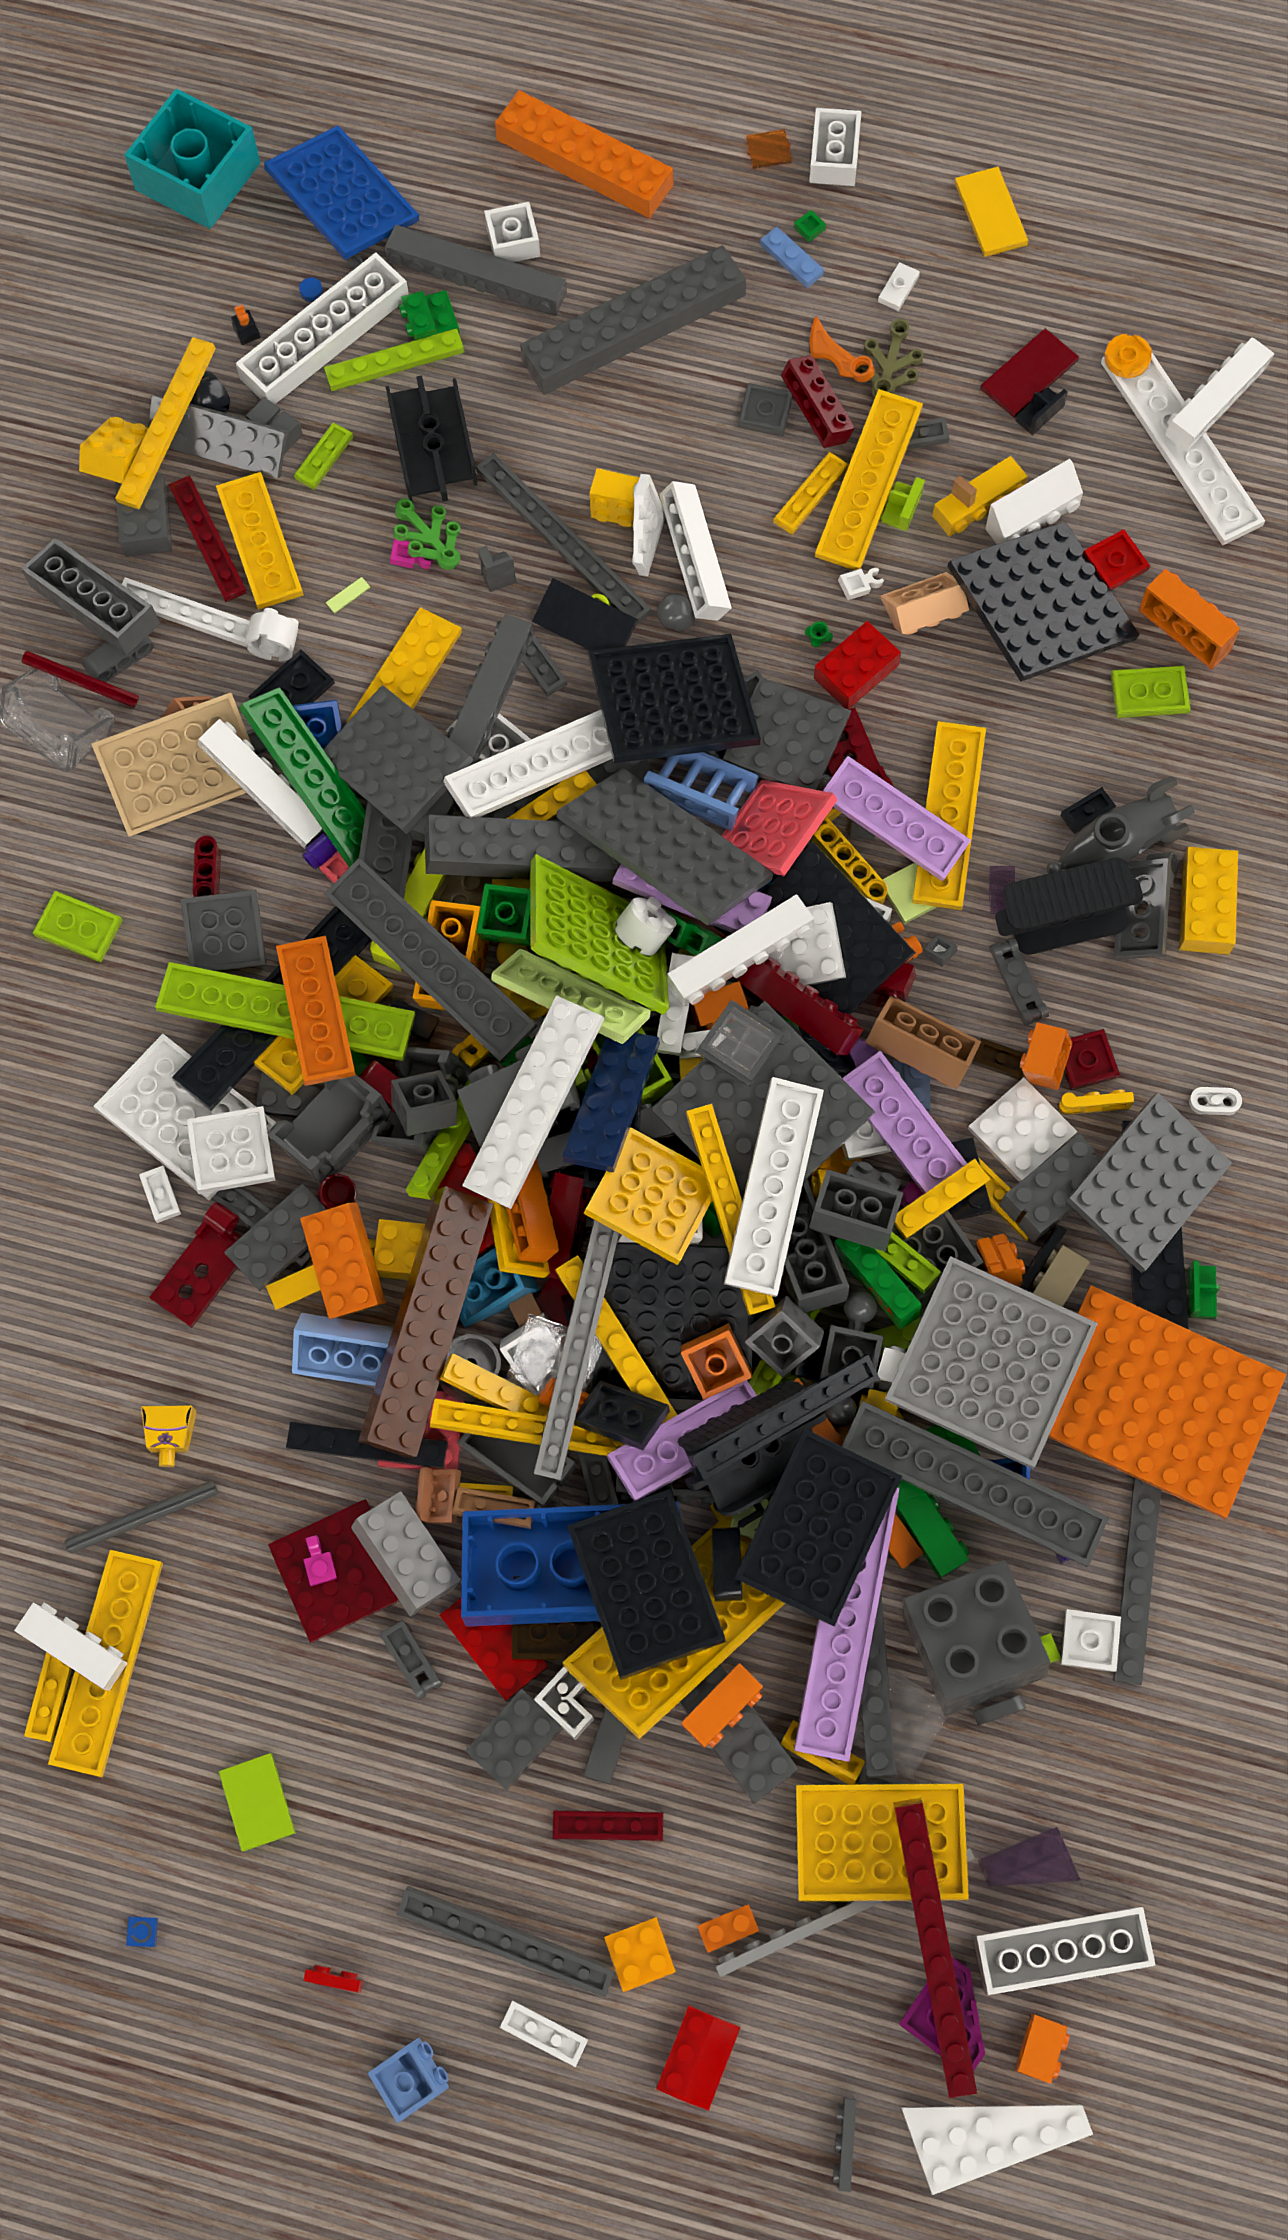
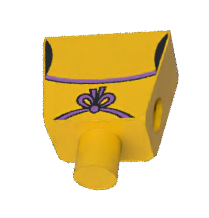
M142 1406L146 1448L150 1452L159 1453V1467H174L175 1452H188L196 1418L195 1408L193 1406Z

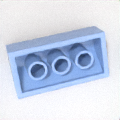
M301 1313L294 1328L292 1373L375 1386L393 1327L338 1318L329 1319L325 1316Z

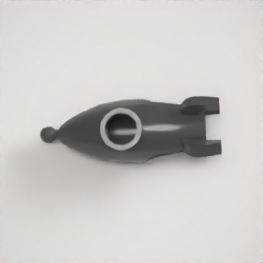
M1173 776L1162 779L1148 788L1146 798L1116 807L1083 827L1069 842L1059 862L1049 863L1046 871L1050 874L1062 869L1066 870L1110 858H1121L1124 861H1128L1159 840L1164 843H1172L1190 831L1189 826L1186 823L1176 826V823L1189 817L1195 811L1192 805L1177 811L1171 797L1165 793L1170 788L1178 785L1177 780Z

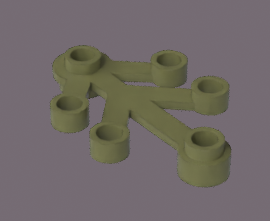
M896 319L891 323L890 334L893 338L887 358L878 347L877 340L871 338L865 341V353L872 355L883 370L882 377L875 371L870 379L873 383L871 393L874 398L878 389H884L886 392L894 394L896 388L904 384L914 385L918 380V372L913 368L907 369L903 375L891 380L893 373L910 364L920 365L923 362L924 353L920 349H913L910 354L896 360L901 341L909 333V324L904 319ZM873 345L875 348L871 349L868 346ZM917 355V356H919L920 358L915 359V358H913V356ZM860 365L859 372L864 373L867 371L868 368L862 367L863 365ZM908 375H913L914 378H909V377H907V376H908Z

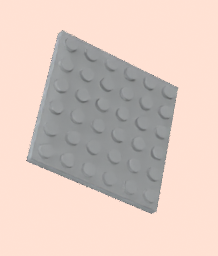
M950 1256L885 1401L1034 1469L1098 1323Z

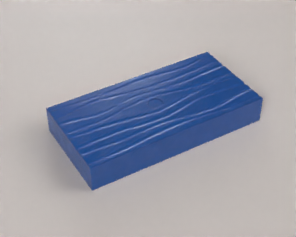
M675 1502L679 1515L681 1517L679 1503ZM626 1504L463 1512L461 1617L465 1626L600 1621L567 1526ZM526 1517H530L533 1519L531 1529L495 1523L493 1519H526Z

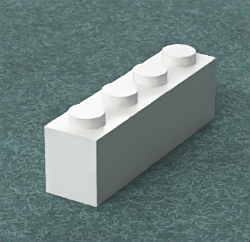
M45 1602L42 1606L33 1603L14 1631L96 1685L110 1691L128 1664L121 1659L124 1654L111 1645L108 1649L99 1645L102 1639L89 1631L86 1635L77 1630L79 1624L68 1617H65L64 1620L56 1617L57 1610Z

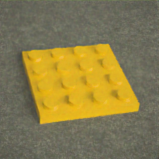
M630 1127L614 1173L606 1171L583 1214L678 1265L706 1213L712 1197L702 1166Z

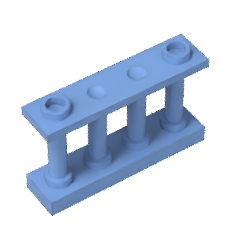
M704 752L665 757L668 759L659 774L651 771L647 772L644 778L645 784L658 791L686 812L732 831L736 824L739 808L735 807L743 791L748 793L754 791L758 775ZM676 763L690 768L681 784L668 779ZM699 772L712 777L703 793L690 788ZM721 781L734 786L726 803L712 797Z

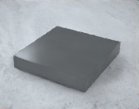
M748 383L738 420V427L783 436L793 400L791 392Z

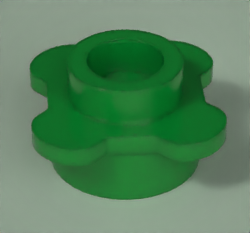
M824 621L815 622L805 629V635L809 636L813 647H819L822 643L830 642L833 639V634L829 632V628Z

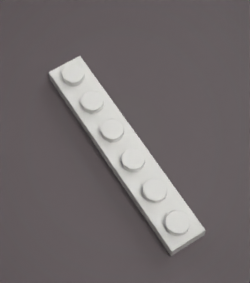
M124 578L122 585L152 605L157 616L248 648V645L245 646V640L250 623L249 620Z

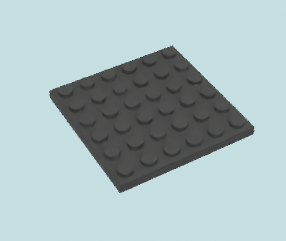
M765 1001L752 1013L784 1033V1036L750 1086L704 1058L651 1108L669 1129L699 1158L685 1112L712 1104L742 1202L772 1077L824 1090L803 1182L875 1114V1111ZM740 1024L730 1034L740 1039L747 1027ZM751 1031L744 1043L760 1053L768 1040L754 1031ZM726 1037L716 1048L729 1056L736 1043ZM740 1047L733 1059L750 1069L757 1057Z

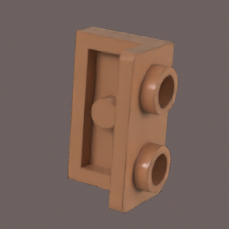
M420 1468V1474L417 1478L418 1497L415 1504V1513L421 1522L426 1524H457V1516L453 1515L452 1509L458 1487L460 1486V1470Z

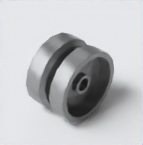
M466 1334L455 1338L451 1342L446 1362L449 1355L454 1353L498 1375L501 1358L497 1348L490 1340L480 1335ZM440 1380L443 1390L458 1401L472 1402L479 1400Z

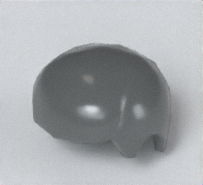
M676 593L665 596L657 607L658 619L665 628L671 627L677 632H682L691 627L695 621L691 602L682 594Z

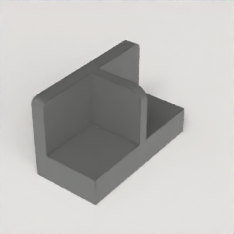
M487 546L478 549L481 573L489 592L516 583L514 560L511 555L508 556L507 552H500L491 556Z

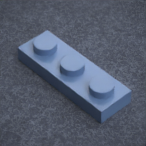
M778 227L760 239V246L806 288L824 275V269Z

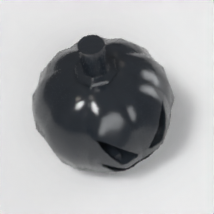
M205 371L190 403L227 413L230 397L220 380L213 373Z

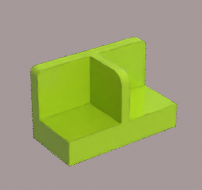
M916 477L913 486L899 481L896 482L894 489L889 493L888 503L882 515L881 523L907 531L923 494L925 480Z

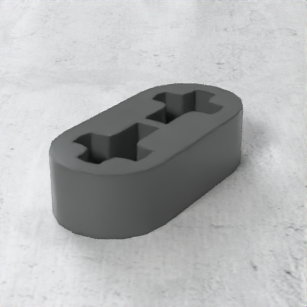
M1022 1695L975 1711L973 1714L979 1726L1024 1710L1026 1706Z

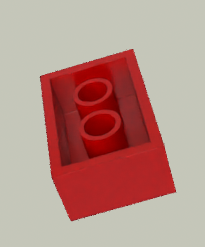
M866 621L815 665L814 680L845 709H850L899 666L901 651L871 623Z

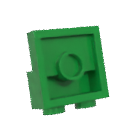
M446 290L426 296L424 291L401 297L402 304H399V310L402 319L407 318L408 323H405L408 337L413 336L414 341L456 328L458 333H460Z

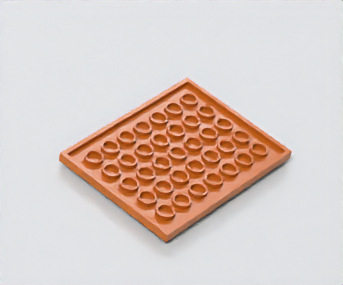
M1090 1285L1077 1314L1098 1324L1048 1438L1226 1519L1287 1374Z

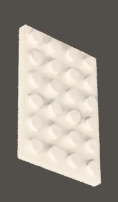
M162 1034L93 1107L98 1113L197 1191L186 1119L255 1108L256 1106L232 1089L210 1111L173 1081V1075L192 1056ZM265 1114L269 1134L276 1122ZM218 1191L202 1193L201 1195L210 1200Z

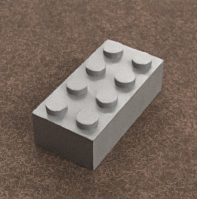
M401 1491L361 1515L353 1523L352 1530L410 1617L453 1590L461 1581Z

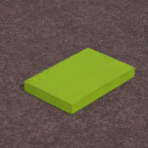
M1185 666L1112 670L1111 672L1116 718L1187 714L1191 710Z
M54 891L33 931V935L101 963L123 919L103 909Z
M272 1753L219 1771L242 1852L296 1834Z

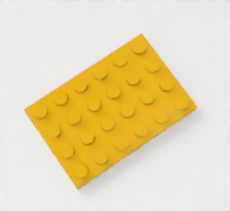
M963 1784L796 1785L799 1902L912 1901L893 1802L921 1798L923 1802L941 1901L969 1900Z

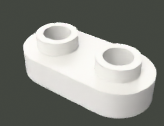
M1199 1087L1189 1097L1190 1108L1198 1114L1232 1115L1239 1110L1242 1104L1240 1093L1232 1088ZM1203 1099L1206 1105H1200L1197 1100ZM1223 1100L1230 1101L1231 1106H1225Z

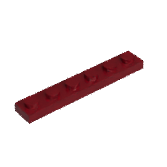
M186 476L168 484L225 603L246 594V588L191 476Z

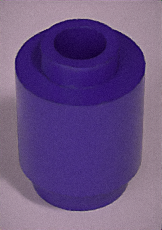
M322 833L305 848L306 852L302 854V857L313 869H317L337 852V849L328 836Z

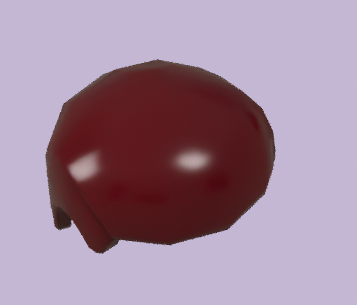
M332 1174L320 1183L318 1190L319 1201L326 1209L347 1203H355L357 1198L356 1185L348 1176Z

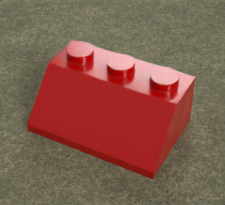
M688 2004L656 2089L709 2111L741 2027Z

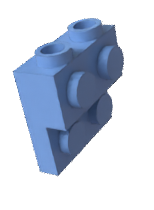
M420 2038L414 2040L368 2072L397 2124L449 2088L446 2083L448 2082L446 2071L442 2067L436 2066L431 2058L433 2056L431 2046L425 2041L422 2042Z

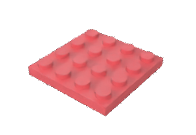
M761 779L739 810L736 824L732 831L726 829L721 836L774 872V874L785 876L838 799L834 793Z

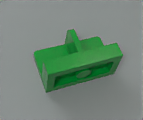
M1193 1260L1188 1267L1189 1318H1217V1292L1220 1290V1285L1216 1284V1266L1199 1265V1261Z

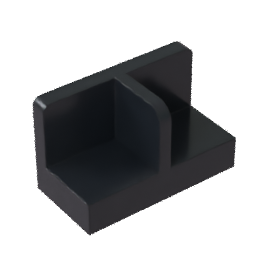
M1049 387L1042 393L1036 391L1033 394L1031 403L1016 416L1015 421L1033 436L1065 406L1068 391L1063 389L1059 394H1056Z

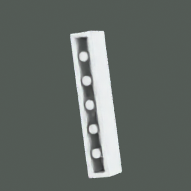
M1253 337L1246 344L1242 342L1235 350L1233 358L1227 357L1220 367L1221 370L1219 372L1215 370L1211 374L1206 386L1201 384L1194 394L1195 397L1193 399L1188 398L1184 402L1179 414L1177 412L1172 414L1167 421L1169 427L1165 435L1188 451L1266 370L1275 353Z
M672 481L659 495L695 618L718 621L731 609V604L696 486L694 484Z
M219 719L198 739V746L305 849L323 829L299 794L289 787L290 782L283 775H277L271 769L272 765L266 758H259L253 752L255 750L254 747L246 739L242 741L236 735L237 731L229 722L223 723Z
M796 894L667 973V982L683 1006L689 1003L692 1005L696 1004L710 990H719L726 984L725 981L733 976L735 978L742 976L749 966L754 963L756 965L763 963L768 959L769 954L775 950L778 952L782 951L790 945V941L797 937L803 938L812 931L814 918Z

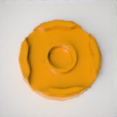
M1120 334L1108 343L1104 354L1105 364L1109 371L1116 376L1122 378L1138 377L1149 368L1152 359L1151 347L1145 339L1138 335L1127 336L1128 334Z

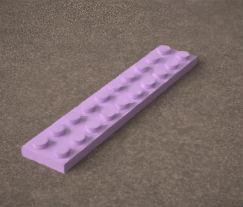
M897 1488L835 1626L833 1627L818 1619L794 1745L795 1751L849 1762L899 1488Z

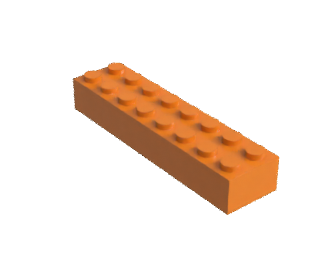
M518 90L495 121L497 141L649 219L673 187L672 167L521 90Z

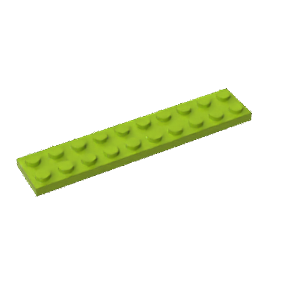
M169 962L155 1006L156 1011L295 1039L284 985ZM339 996L350 1050L403 1061L415 1019V1011Z

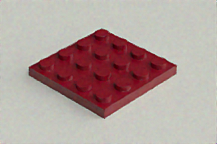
M366 1499L268 1544L310 1643L400 1602L351 1528L358 1517L371 1510ZM317 1535L322 1553L331 1552L338 1579L310 1586L304 1559L311 1557L306 1538Z

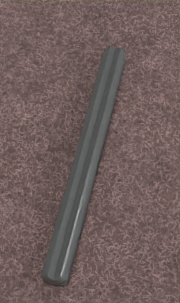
M213 1481L206 1482L65 1540L66 1549L69 1553H75L218 1494L216 1484Z

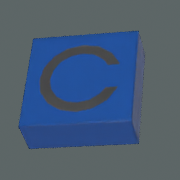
M129 1917L126 1946L156 1947L158 1918Z

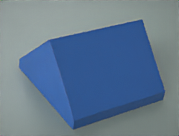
M337 699L292 705L322 749L343 728Z

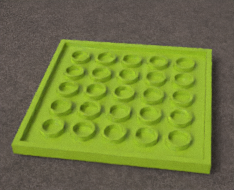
M535 854L530 861V949L539 956H545L557 962L561 967L570 968L578 972L582 977L590 978L600 983L604 988L612 989L622 994L626 999L634 1000L644 1005L647 1009L664 1015L669 1009L665 942L653 955L641 954L640 951L642 949L636 946L632 949L619 938L615 928L617 927V919L630 902Z

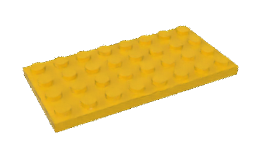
M719 1521L712 1528H725L726 1526ZM712 1528L691 1547L726 1638L725 1643L621 1680L605 1633L601 1627L563 1662L564 1668L638 1739L644 1736L785 1604L742 1583V1601H714ZM740 1539L742 1561L748 1545Z

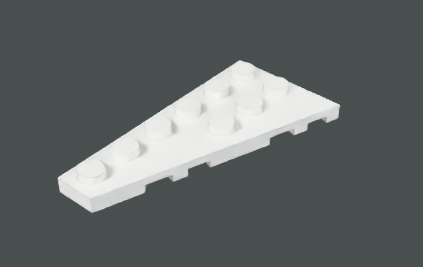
M1082 2105L901 2107L932 2195L1093 2135Z

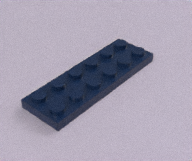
M635 1032L623 1044L606 1037L563 1152V1162L614 1173L660 1045L659 1037Z

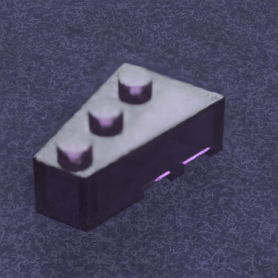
M1058 1827L1046 1830L977 1860L988 1887L1081 1881Z

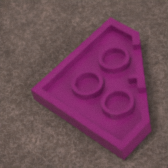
M952 1957L974 2072L985 2055V2048L981 2035L971 1971ZM926 1982L899 2022V2025L941 2056L928 1984Z

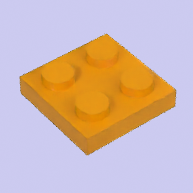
M657 1917L604 1937L613 1965L616 1967V1973L623 1992L676 1972Z

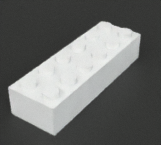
M1143 1907L973 1936L985 1995L1156 1966Z

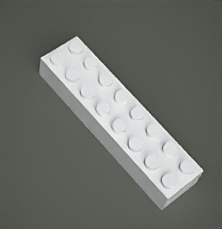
M374 253L236 362L240 380L260 399L265 397L274 404L278 403L396 309L399 304H402L401 297L409 295L407 281L377 253Z

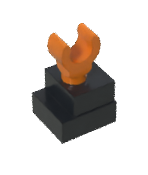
M243 304L234 307L236 315L231 317L232 326L241 345L261 338L250 311H245Z

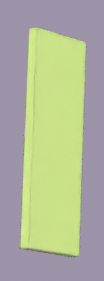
M361 577L328 600L326 604L335 614L370 589V586Z

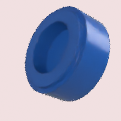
M306 278L300 283V294L305 301L314 302L323 294L322 284L316 278Z

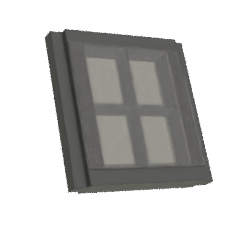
M731 1000L696 1052L744 1084L750 1086L781 1041L784 1033Z

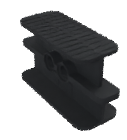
M422 375L416 376L418 388L390 393L389 386H385L408 499L413 503L412 496L440 491L442 502L448 501L445 484L473 479L474 486H477L475 462L456 378H453L452 387L425 391Z
M1110 858L1008 884L1002 893L1005 910L998 911L995 915V920L1000 935L1008 936L1014 934L1020 952L1031 955L1123 932L1128 925L1125 907L1140 904L1143 900V893L1139 881L1132 879L1127 862L1121 858Z
M784 1381L781 1384H777L773 1388H769L758 1396L738 1405L736 1408H732L721 1416H717L706 1424L684 1434V1436L678 1439V1444L684 1448L688 1457L692 1453L799 1397L806 1391V1388L795 1381ZM823 1411L773 1440L768 1448L761 1447L749 1454L746 1460L737 1461L705 1481L699 1480L689 1459L695 1474L685 1480L687 1487L692 1490H698L707 1485L714 1500L713 1508L720 1514L731 1516L745 1511L747 1508L754 1506V1504L773 1494L802 1430L805 1428L813 1432L812 1427L827 1419L825 1412Z

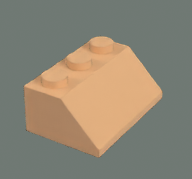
M948 572L881 595V600L894 628L905 635L916 633L919 628L925 626H936L941 620L947 618H958L962 616V613L969 611L966 595L955 578Z

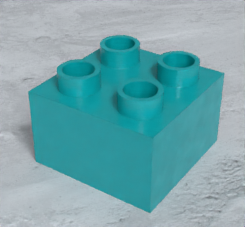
M177 88L124 154L136 191L208 229L213 227L261 163L251 126Z

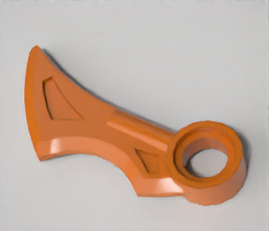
M817 316L814 318L809 343L810 354L813 358L831 361L838 368L840 376L854 378L857 382L869 381L875 372L872 360L867 356L855 358L828 335ZM860 365H867V366H868V369H867L866 372H864V373H857V372H856L857 368H858Z

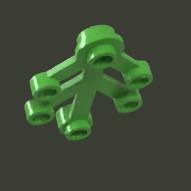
M406 498L398 501L395 508L396 517L403 521L409 520L420 533L408 531L405 525L399 524L394 528V538L398 541H411L408 546V554L410 556L434 559L438 561L441 568L446 570L454 569L460 562V554L455 549L456 537L460 533V525L453 521L447 523L445 533L448 537L446 545H444L439 540L441 524L446 514L443 506L436 505L432 508L431 518L433 520L430 530L415 513L412 501ZM422 544L431 545L435 550L423 548Z

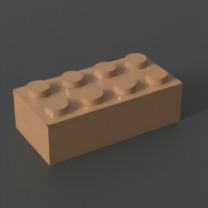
M890 996L865 1043L878 1051H883L894 1057L899 1062L914 1067L922 1074L929 1075L939 1080L942 1084L957 1090L981 1041L900 999Z

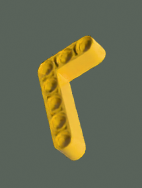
M835 808L831 809L810 841L816 843L865 898L883 904L888 891L886 883L831 822L842 814ZM830 835L834 840L825 842L821 839V836ZM839 853H846L850 858L848 860H840L837 855ZM861 871L866 877L858 879L853 873ZM876 889L882 895L880 897H873L869 891Z

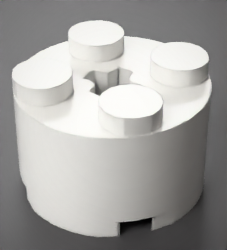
M265 608L263 612L255 613L251 616L245 646L248 645L247 650L262 659L271 660V657L274 656L279 657L278 661L289 660L293 655L299 622L294 618L279 615L275 609Z
M637 897L629 903L617 919L615 930L619 938L630 948L633 949L636 946L642 949L640 951L641 954L653 955L669 937L677 923L673 917L669 916L661 908V903L656 898L649 897L645 899Z

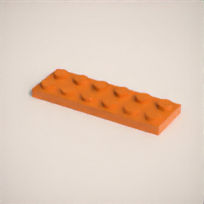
M326 936L276 946L304 1085L308 1086L356 1076Z

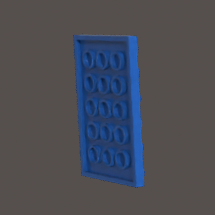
M339 125L264 162L266 172L345 260L390 237L395 224L407 228L419 221V214Z

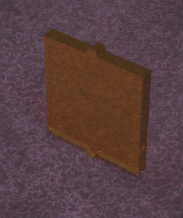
M785 129L746 135L747 155H750L753 169L792 163L789 150L791 144L787 141Z

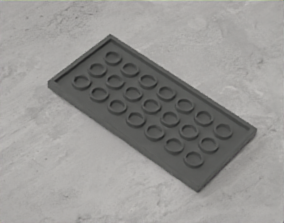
M625 768L617 771L557 811L556 818L708 926L773 878L774 872L764 867L757 860L658 791L645 784Z

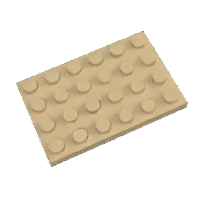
M231 692L92 743L128 837L247 793L198 746V739L219 719L223 723L229 722L237 731L236 735L242 741L246 739L251 744Z

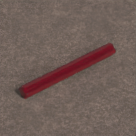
M25 651L21 662L25 665L132 708L137 706L139 696L32 652Z

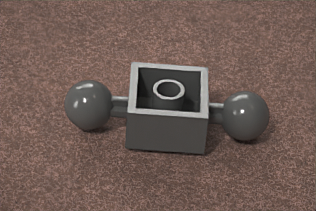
M853 1291L848 1295L847 1301H844V1313L850 1320L848 1329L832 1325L828 1328L818 1380L862 1355H869L877 1371L883 1336L864 1332L865 1323L872 1320L877 1312L876 1299L868 1291ZM874 1382L864 1387L863 1390L869 1391V1389H873ZM849 1396L824 1412L832 1426L842 1428L853 1422L857 1413V1407L854 1400Z

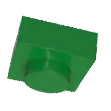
M810 210L794 222V229L810 242L826 230V223L815 212Z

